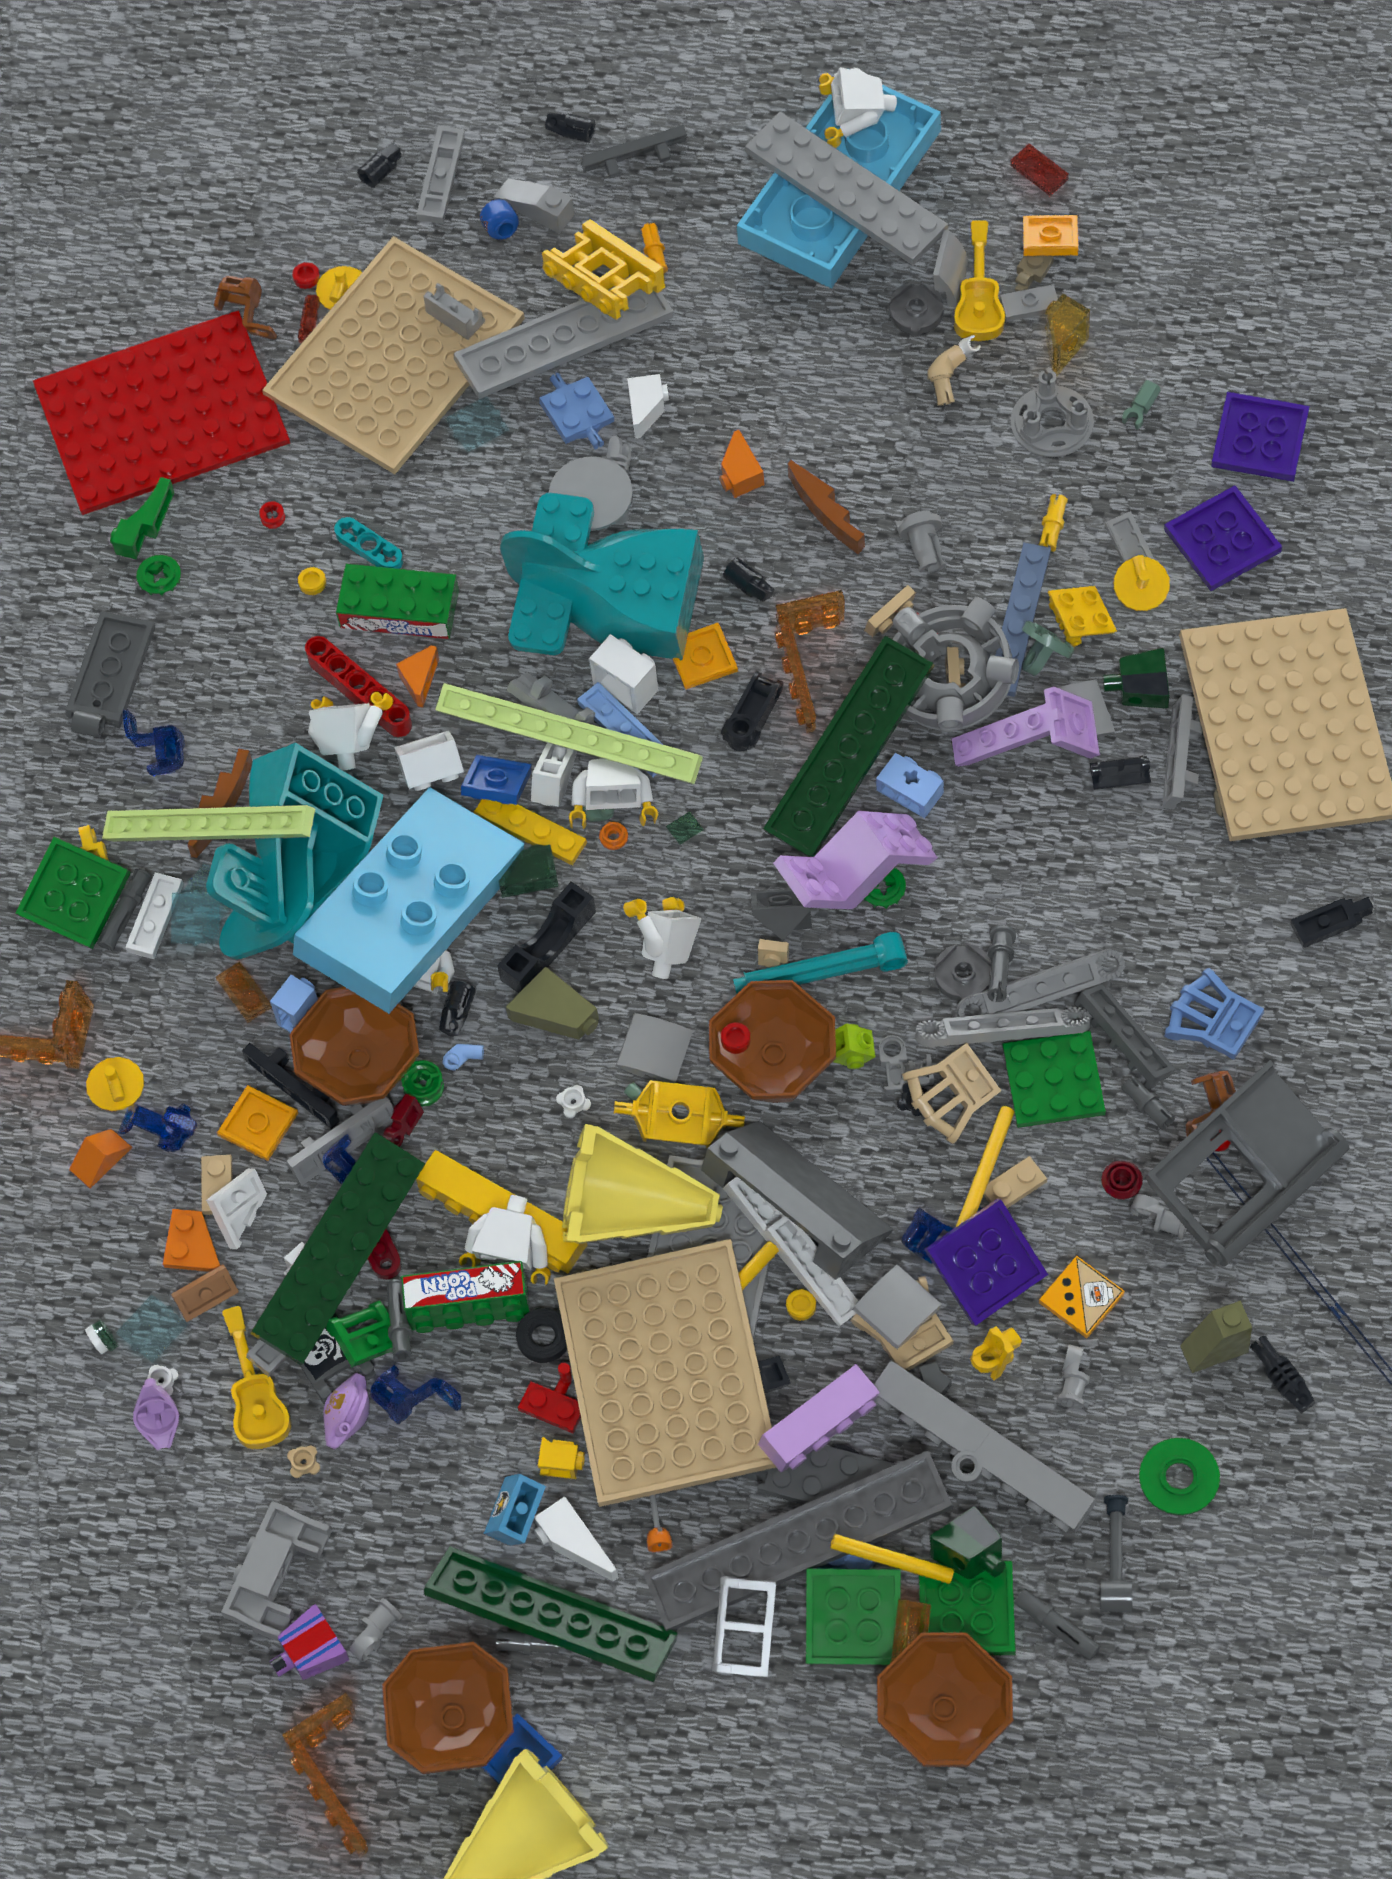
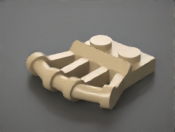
M968 1043L960 1046L936 1065L902 1074L903 1080L908 1083L913 1101L911 1104L914 1109L918 1108L925 1117L924 1123L945 1135L946 1140L951 1144L957 1141L973 1112L1001 1092L999 1086ZM940 1073L943 1080L923 1094L919 1077ZM949 1086L955 1097L934 1111L928 1101ZM961 1103L964 1109L954 1127L941 1119L943 1115Z
M926 1276L918 1277L917 1282L929 1292ZM936 1313L922 1324L917 1333L899 1349L893 1347L858 1314H855L851 1319L852 1324L858 1329L865 1331L878 1340L891 1360L906 1371L911 1370L953 1345V1339Z

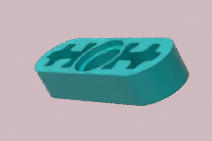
M344 517L336 522L334 531L337 540L376 567L401 569L403 566V556L398 547L351 517ZM352 527L353 534L357 536L356 542L355 537L349 532L343 535L342 529L348 530ZM366 541L376 542L377 545L373 550L366 551L361 548L362 544ZM384 555L389 558L395 556L396 561H388L386 563Z

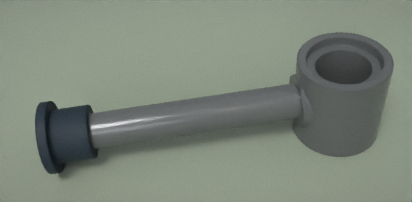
M1108 1495L1104 1497V1503L1107 1504V1515L1110 1516V1579L1100 1581V1612L1132 1613V1581L1122 1579V1516L1125 1515V1505L1129 1502L1128 1497L1124 1495Z

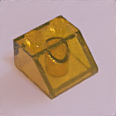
M1062 294L1057 301H1052L1045 312L1047 315V324L1045 326L1046 344L1051 370L1055 372L1056 377L1089 339L1090 309L1065 294Z

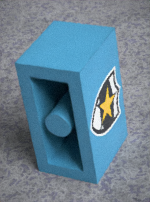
M522 1474L505 1477L484 1534L510 1546L525 1543L546 1486Z

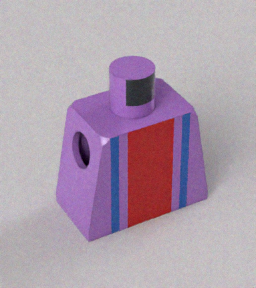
M315 1604L277 1637L284 1652L269 1662L278 1677L295 1667L302 1680H305L343 1664L349 1658L342 1644Z

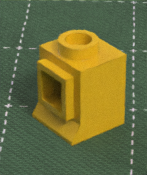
M542 1437L538 1459L540 1475L576 1479L577 1471L584 1468L585 1452H580L578 1445H575L574 1442L561 1440L549 1442L546 1438Z

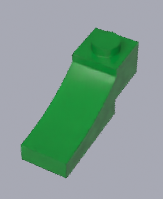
M160 477L154 491L141 508L128 519L121 518L118 527L112 530L110 543L113 545L116 555L137 560L145 537L157 538L175 493L171 479Z

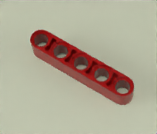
M323 636L312 637L306 642L305 651L311 668L354 704L370 703V706H374L371 701L372 693L379 692L382 695V699L384 694L388 693L393 699V704L389 709L382 710L383 713L378 724L394 737H404L409 734L412 729L409 709L404 703ZM318 652H324L322 655H315ZM336 669H344L341 672H334ZM363 685L362 688L354 689L355 686ZM399 718L403 719L401 722H393Z

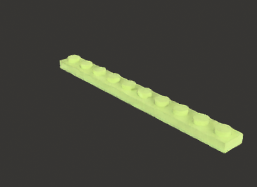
M445 683L443 684L435 709L441 713L691 784H695L703 758L698 754Z
M308 805L107 811L102 839L116 842L310 837L315 808Z

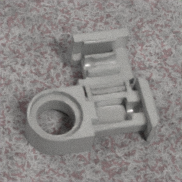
M886 1036L879 1044L881 1067L886 1068L888 1086H884V1093L886 1095H894L895 1091L898 1090L901 1091V1094L903 1093L902 1085L907 1083V1081L903 1080V1073L924 1068V1065L926 1067L932 1066L931 1054H927L926 1059H923L921 1063L915 1064L913 1061L907 1063L905 1043L898 1036ZM895 1044L900 1047L901 1051L897 1056L890 1057L884 1053L885 1047ZM934 1075L919 1077L920 1085H933Z

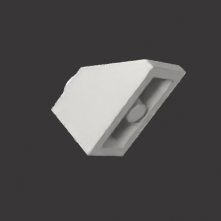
M660 374L627 378L635 438H641L665 411L664 401H669L667 384L661 385Z

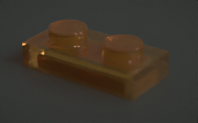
M240 961L215 977L247 1023L272 1008L271 1003Z
M898 1600L891 1662L921 1633H928L931 1604Z

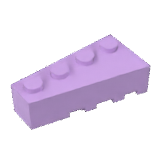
M855 1364L764 1433L758 1445L781 1473L789 1467L794 1470L807 1459V1454L813 1450L818 1452L829 1443L831 1437L837 1433H843L854 1421L868 1414L876 1406L874 1401L880 1392Z

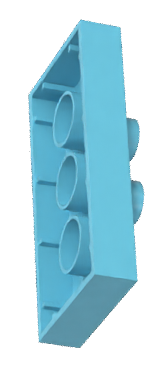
M882 85L883 94L896 96L897 104L895 111H884L877 124L848 137L842 136L841 144L836 149L900 191L941 132V112ZM832 93L829 94L806 127L807 130L825 142L829 140L824 135L828 127L840 129V126H837L835 121ZM775 172L737 224L739 245L831 289L868 237L867 234Z
M429 787L294 934L293 956L390 1014L522 863L525 843Z

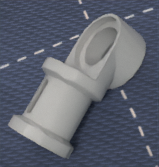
M1142 1194L1134 1196L1130 1208L1131 1213L1138 1216V1213L1149 1216V1220L1155 1221L1154 1232L1165 1231L1178 1235V1239L1183 1240L1187 1229L1172 1211L1166 1210L1165 1206L1160 1205L1158 1200Z
M1070 1344L1063 1366L1065 1382L1062 1393L1057 1396V1402L1062 1406L1081 1409L1084 1407L1085 1402L1082 1397L1085 1386L1090 1383V1376L1079 1371L1084 1348Z
M384 1598L379 1600L380 1605L367 1618L363 1617L361 1619L362 1624L366 1628L350 1647V1652L361 1662L369 1659L367 1656L373 1649L375 1652L378 1650L381 1644L380 1640L384 1637L383 1632L395 1620L402 1618L399 1611Z

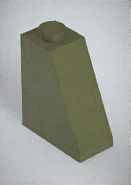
M547 967L506 1006L507 1016L513 1022L578 1040L584 1034L590 1035L598 1026L597 1008Z
M1241 1301L1211 1311L1180 1345L1191 1373L1249 1353L1252 1325Z

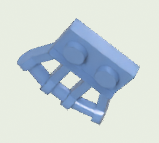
M1207 968L1202 972L1201 977L1189 985H1184L1180 991L1181 997L1171 1005L1170 1023L1165 1029V1037L1171 1040L1184 1039L1202 1042L1205 1047H1211L1235 1060L1263 1016L1264 1008L1230 991L1214 971ZM1208 985L1212 986L1224 999V1002L1216 1000L1201 992V990ZM1191 1001H1196L1215 1011L1216 1014L1213 1019L1189 1007ZM1182 1017L1206 1028V1030L1181 1027Z

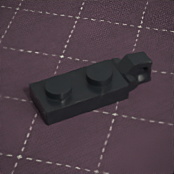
M1369 897L1354 903L1352 899L1345 900V898H1342L1291 919V926L1302 948H1306L1357 927V925L1363 923V917L1373 913V905Z

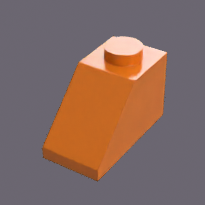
M740 430L734 431L721 463L722 475L719 478L724 490H730L734 498L763 486L764 472Z

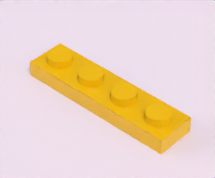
M482 799L474 810V814L501 830L570 865L574 864L587 844L586 838L518 804H502L497 801Z

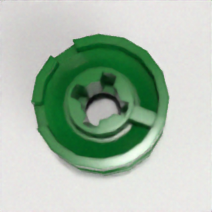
M415 1061L401 1079L404 1094L415 1097L420 1106L434 1104L441 1098L444 1091L442 1073L438 1066L430 1061ZM422 1080L427 1081L425 1087L418 1083Z

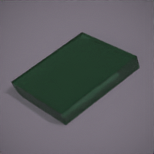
M690 811L666 826L679 845L704 830Z

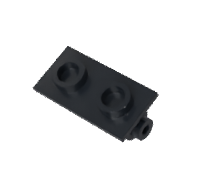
M1147 756L1090 763L1094 790L1151 783L1149 772L1150 760Z

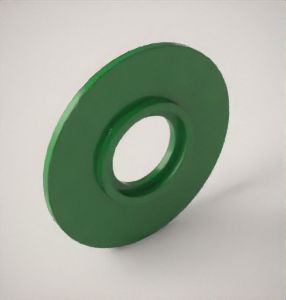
M1171 1438L1157 1443L1146 1453L1140 1466L1139 1480L1145 1497L1156 1508L1173 1515H1188L1202 1510L1213 1500L1219 1488L1220 1471L1216 1459L1202 1444L1186 1438ZM1174 1464L1188 1466L1193 1472L1192 1483L1184 1489H1176L1170 1486L1166 1480V1472L1169 1467Z

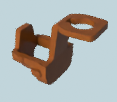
M225 276L217 289L214 301L216 310L222 311L225 301L244 305L243 325L248 333L276 340L277 335L272 327L253 323L254 309L258 307L262 294L259 282L255 278Z
M1218 1071L1191 1080L1192 1085L1203 1082L1211 1111L1186 1123L1187 1136L1197 1128V1123L1206 1120L1236 1092L1232 1077L1228 1071Z

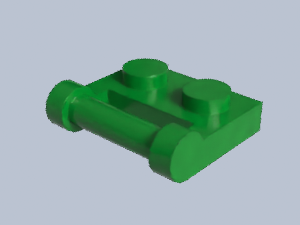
M381 1301L370 1303L368 1308L345 1317H334L328 1320L327 1332L335 1338L351 1367L393 1352L392 1341L388 1337V1328L390 1327L389 1313ZM370 1319L377 1320V1323L349 1334L346 1331L347 1328Z

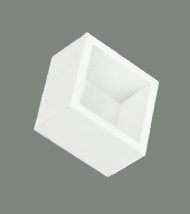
M610 634L589 658L593 685L599 682L621 704L636 714L643 709L658 691L655 662L647 654H639L633 650L632 646L624 639L620 638L618 640Z
M449 731L394 747L404 781L409 789L414 788L415 791L423 790L430 787L433 781L442 779V782L452 781L459 777V773L464 772L455 740Z

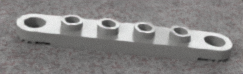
M1105 949L1008 982L1006 988L1007 996L1002 1002H996L997 993H994V1000L991 1001L987 996L988 990L967 996L958 1003L956 1014L957 1017H965L964 1009L972 1003L978 1005V1015L1023 1011L1115 979L1124 972L1125 960L1119 952ZM1107 957H1115L1117 961L1116 968L1112 972H1105L1102 962Z
M1069 1007L1064 1010L1052 1008L943 1018L942 1021L933 1020V1022L928 1020V1022L922 1021V1023H918L915 1039L922 1046L937 1047L1078 1034L1086 1032L1090 1028L1091 1014L1085 1008L1081 1010V1007H1078V1009L1076 1007H1073V1009Z

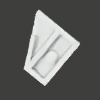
M255 1169L245 1170L206 1200L230 1249H238L241 1246L242 1242L239 1239L245 1227L251 1226L256 1217L257 1209L261 1207L267 1196Z

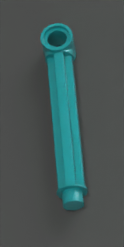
M889 932L877 936L873 940V944L749 973L743 972L744 977L733 979L735 992L738 994L750 981L793 980L796 984L801 985L879 967L884 972L901 969L907 965L908 959L900 933Z

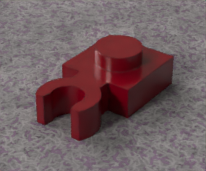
M408 1094L404 1095L401 1102L393 1110V1115L391 1116L392 1125L387 1127L382 1135L398 1147H401L405 1134L410 1136L424 1113L415 1097Z

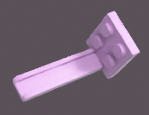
M1054 686L1044 690L1045 704L952 738L955 765H971L1051 735L1053 745L1090 759L1099 756L1092 702Z

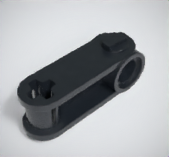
M758 671L753 674L733 713L726 720L721 730L723 740L727 741L733 750L742 752L751 750L752 747L755 748L761 736V730L782 693L783 681H773L763 677L762 673ZM741 731H742V732H746V733L743 734V735H738V734H736L737 732H741Z

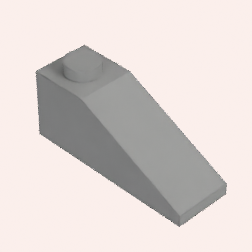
M508 178L493 197L494 200L502 199L507 201L515 211L558 234L563 231L575 215L573 198L548 185Z

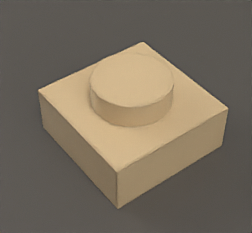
M759 940L758 965L771 968L788 964L789 943Z

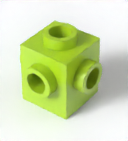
M847 1023L835 1029L836 1059L833 1061L834 1063L845 1065L849 1069H858L863 1067L864 1063L876 1057L872 1030L861 1028L857 1024Z

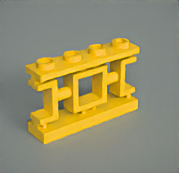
M591 219L582 224L583 233L579 231L575 233L576 245L565 253H562L555 247L550 251L545 250L542 252L543 270L549 277H553L562 283L565 288L574 291L584 301L590 302L599 308L602 313L608 314L615 320L621 317V309L624 311L629 309L627 297L638 289H641L648 295L653 291L659 293L665 289L662 266ZM603 264L611 269L600 278L592 273Z

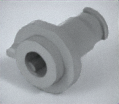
M918 511L908 515L902 521L896 522L899 537L903 540H910L914 556L920 565L918 568L919 572H923L927 568L928 572L932 573L946 566L945 560L943 561L941 556L942 549L936 533L943 523L940 515L932 514L931 511Z

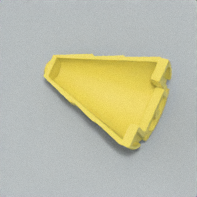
M589 1124L584 1125L577 1143V1147L580 1150L575 1155V1158H573L565 1198L562 1228L568 1229L567 1232H563V1240L565 1242L579 1244L613 1238L627 1239L656 1233L668 1235L713 1227L715 1222L720 1221L722 1215V1204H718L720 1194L676 1167H668L643 1150L632 1147L602 1128Z
M525 1748L520 1752L519 1756L514 1758L491 1800H488L471 1835L465 1837L444 1879H545L551 1877L553 1873L598 1857L600 1853L608 1848V1844L601 1833L597 1834L593 1828L596 1824L565 1785L547 1766L542 1768L538 1763L539 1758Z

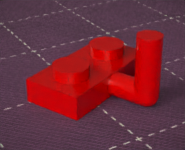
M563 1362L558 1366L560 1379L554 1391L530 1381L518 1406V1411L574 1434L581 1415L578 1401L565 1396L572 1382V1374L569 1364Z

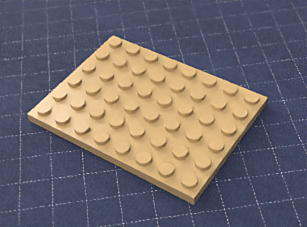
M393 236L264 387L263 394L274 400L278 405L395 475L470 385L456 364L454 353L519 326L525 319L524 312ZM437 283L444 287L445 293L473 311L477 308L482 312L485 322L469 340L426 313L423 296L427 291L431 292L434 296Z
M1346 608L1180 631L1179 637L1230 841L1392 819V781Z
M731 1239L554 1278L599 1507L776 1468L774 1463L758 1445L762 1435L770 1430L772 1425Z

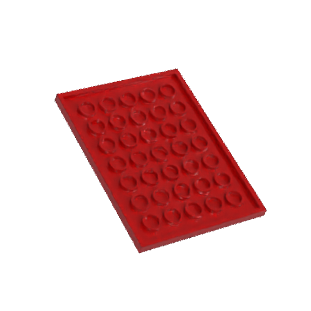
M239 310L32 380L82 515L154 491L160 477L171 479L172 484L290 444L289 436L275 401L263 394V389L268 383L247 330L243 325Z

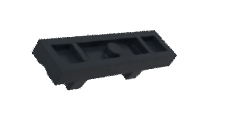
M251 1043L242 1050L245 1061L331 1130L340 1122L339 1118H337L336 1110L326 1103L330 1098L316 1088L312 1091L283 1069L289 1062L288 1054L281 1048H277L269 1057Z

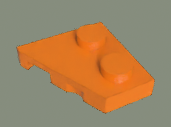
M172 1209L163 1259L164 1268L210 1272L220 1266L202 1211Z

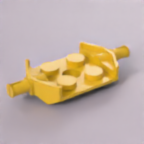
M651 1080L643 1089L638 1099L633 1100V1103L615 1101L613 1114H626L634 1117L644 1142L647 1139L705 1145V1148L712 1144L722 1127L741 1128L745 1122L744 1115L727 1114L728 1111L724 1110L721 1098L715 1088ZM676 1105H683L688 1110V1116L684 1119H677L672 1114V1108Z

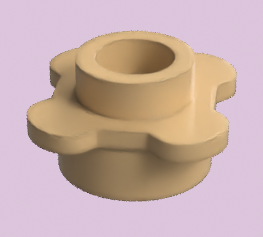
M314 1446L299 1447L288 1452L287 1458L292 1465L290 1470L292 1477L300 1478L303 1474L310 1473L315 1475L319 1472L320 1465L316 1462L315 1457L317 1449ZM302 1460L307 1461L305 1464H301Z

